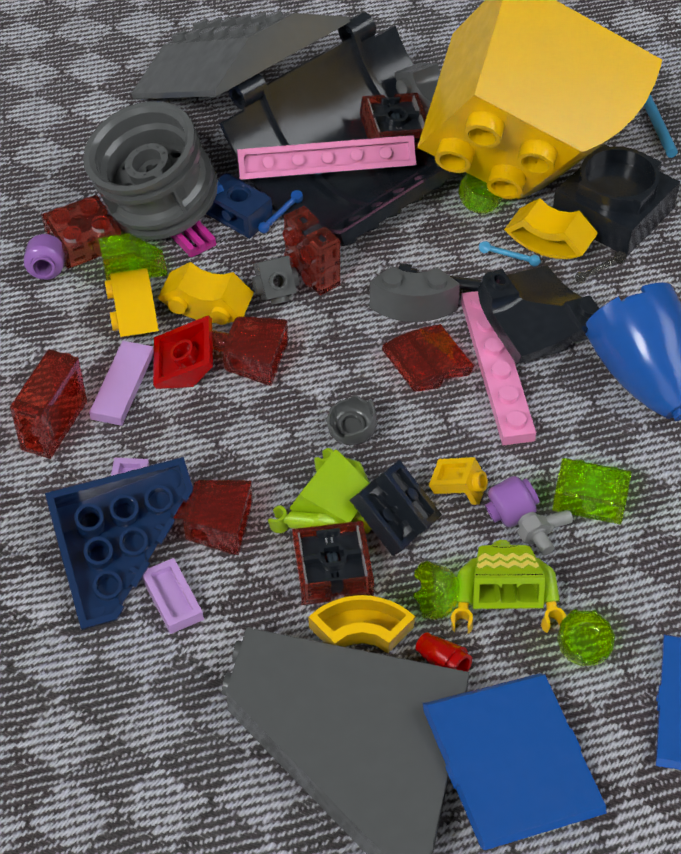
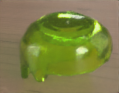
M467 174L460 182L459 198L469 211L477 214H486L499 206L502 198L492 194L488 190L486 182L470 174Z
M432 561L421 562L414 572V577L421 582V588L413 593V597L420 604V614L424 619L431 621L445 618L453 611L457 604L460 591L459 581L447 566Z
M574 609L561 621L557 641L560 652L571 663L582 667L596 666L602 664L613 652L615 635L611 624L598 614L596 610L579 611Z

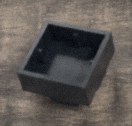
M604 144L584 159L581 167L555 191L553 208L563 212L580 210L598 232L594 240L628 256L675 208L680 181L660 172L662 162L649 155L628 147H609Z

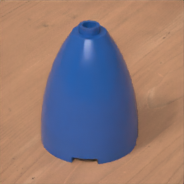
M665 282L652 283L642 286V293L630 295L622 301L618 296L602 306L586 322L588 331L585 334L608 371L635 399L666 419L674 418L675 421H680L681 302L671 284Z

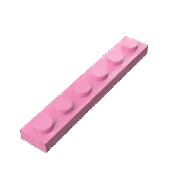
M414 135L237 149L239 180L416 165Z
M478 291L461 293V305L502 446L534 442L536 430L515 362L488 322L479 301Z

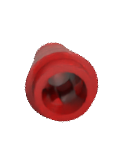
M429 632L421 635L416 643V651L431 665L466 672L471 667L472 656L468 654L467 649L463 646L432 635Z

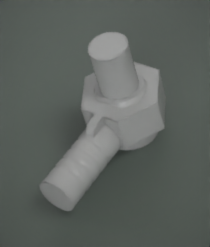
M569 510L550 514L546 517L537 515L535 512H529L519 519L517 533L524 543L536 544L542 555H548L555 549L547 536L548 533L552 532L556 527L572 523L573 516Z

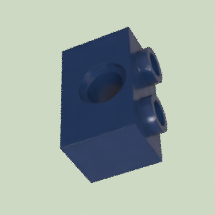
M225 173L218 179L224 191L216 195L212 206L206 214L250 239L259 231L258 225L261 222H266L273 216L272 199L264 192H260L245 184L242 180Z

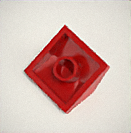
M209 315L154 337L153 386L156 389L194 387L213 367L212 318Z

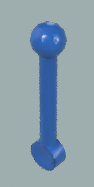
M299 190L293 191L289 201L266 222H261L258 225L260 233H267L270 226L294 203H300L303 200L302 192Z

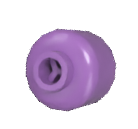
M40 234L29 240L24 254V266L27 272L41 280H49L58 276L64 267L66 256L63 243L57 237L50 234Z
M512 476L488 490L490 502L485 504V508L494 523L501 521L504 526L511 528L518 525V521L523 515L529 512L536 513V504L540 503L527 478L521 480L517 476Z

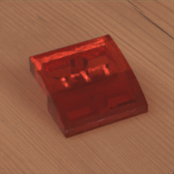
M441 324L407 332L384 343L381 348L414 392L439 389L444 379L470 376L474 368L472 362Z

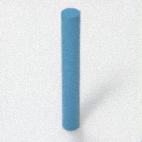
M649 95L643 106L667 157H675L678 150L652 96Z

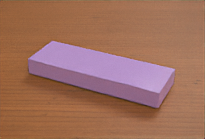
M122 341L89 411L91 420L123 425L154 355L153 346Z

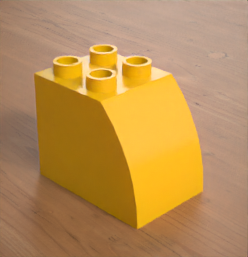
M485 0L452 34L417 148L435 156L436 163L444 170L454 173L466 172L486 182L488 190L497 197L523 199L555 181L619 133L635 118L646 103L656 83L662 59L557 0Z

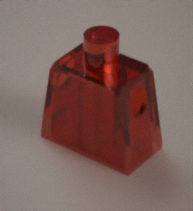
M239 316L234 319L229 333L212 331L213 350L223 352L224 369L226 371L272 386L288 344V320Z
M198 480L194 482L190 498L187 503L183 502L174 516L176 519L183 520L185 538L197 544L233 555H239L253 504L252 482L247 480Z

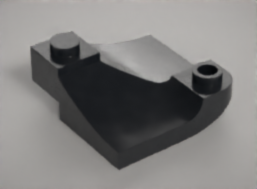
M548 265L506 275L503 269L491 271L483 276L478 286V296L482 310L516 364L566 351L572 342L586 339L585 333L588 331L586 322L600 309L590 295L581 297L569 289L553 273Z

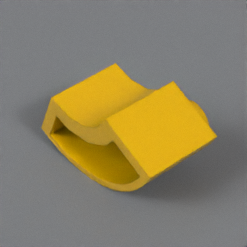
M541 198L521 207L504 229L515 241L525 248L542 256L555 259H572L582 256L598 234L580 210L574 212L558 211L548 206Z
M189 262L169 273L158 299L175 314H182L195 320L209 315L212 318V323L225 325L243 319L254 292L234 272L227 274L210 273Z
M147 268L110 273L111 280H105L107 299L114 298L116 311L110 312L112 330H119L120 337L159 331Z
M357 595L343 597L323 605L308 617L309 628L324 643L342 647L364 643L377 646L386 653H389L414 628L415 616L401 605L390 600L375 596Z

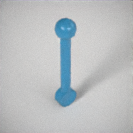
M483 241L479 244V250L482 253L490 251L527 261L534 267L538 266L541 262L540 257L535 254L528 256L491 246L488 241Z

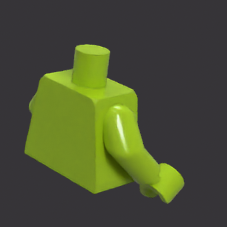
M331 448L324 449L322 451L323 459L319 457L314 458L317 473L289 509L292 511L287 514L286 509L278 505L273 509L274 516L277 519H268L270 529L275 533H283L289 528L310 531L340 528L341 532L352 522L368 534L371 530L370 526L350 502L353 496L370 483L362 464L357 460L344 457L336 449L334 451Z

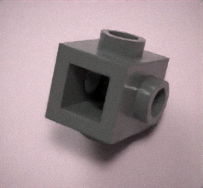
M289 256L253 264L256 276L252 277V284L255 294L260 295L261 300L270 299L271 305L290 301L288 295L297 293L296 286H299V277L296 268H291ZM274 277L278 280L277 286L273 283Z

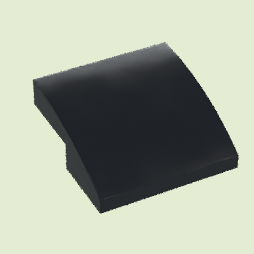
M400 459L350 499V502L392 556L401 552L442 515Z

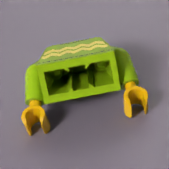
M502 539L495 541L492 545L480 546L477 558L470 559L457 574L455 603L458 604V608L451 614L452 630L455 632V623L458 620L465 619L468 621V633L472 631L473 614L469 610V605L472 604L473 609L544 608V604H546L547 610L541 621L542 630L548 633L550 629L549 618H553L558 622L559 631H561L566 622V614L561 608L557 607L560 598L555 571L541 559L536 558L530 546L511 545L510 542Z

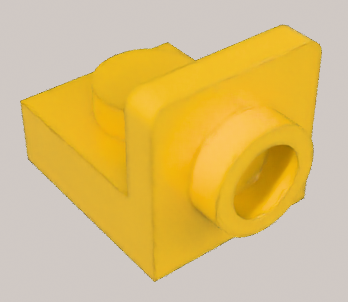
M475 457L438 459L429 487L434 494L465 493L472 505H479L483 492L487 489L488 479Z

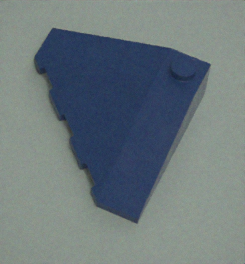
M184 457L45 493L81 631L117 621L124 610L122 604L132 587L137 588L150 566L148 560L158 544L162 545L175 523V519H173L183 502L187 503L193 492Z

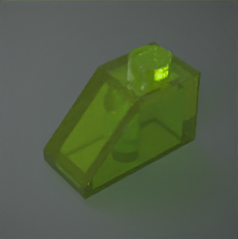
M130 233L98 238L106 280H111L110 273L147 268L149 279L168 275L161 249Z

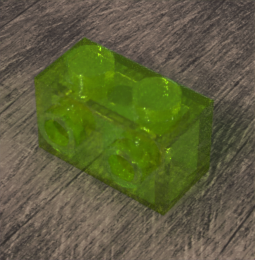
M562 458L552 511L561 512L569 510L575 516L621 525L632 471L587 463L582 460Z

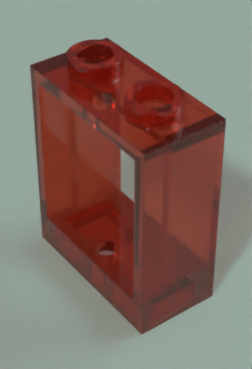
M48 349L11 404L10 410L22 451L51 459L86 405L87 397L78 357H74L69 353Z

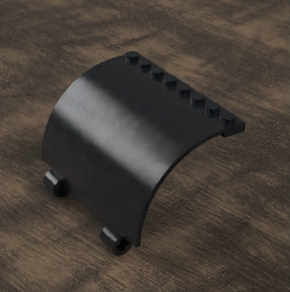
M362 12L349 19V23L338 28L342 42L267 84L258 73L229 89L231 100L242 111L219 124L236 159L237 149L373 139L372 130L368 128V118L365 116L367 99H369L370 104L381 103V99L386 97H400V101H404L403 97L397 92V81L394 72L413 65L401 41L397 27L391 26L375 35L376 25L373 18L368 13ZM417 144L415 145L416 165L253 178L249 180L258 191L264 192L271 197L272 207L276 212L291 199L293 191H301L303 200L300 203H294L281 216L289 222V220L308 212V221L310 223L317 221L328 232V234L324 235L328 242L333 243L337 241V244L341 246H348L356 242L357 237L364 232L375 230L383 220L399 215L402 212V208L421 201L424 194L443 187L445 181L463 173L444 170L436 163L435 156L417 148Z

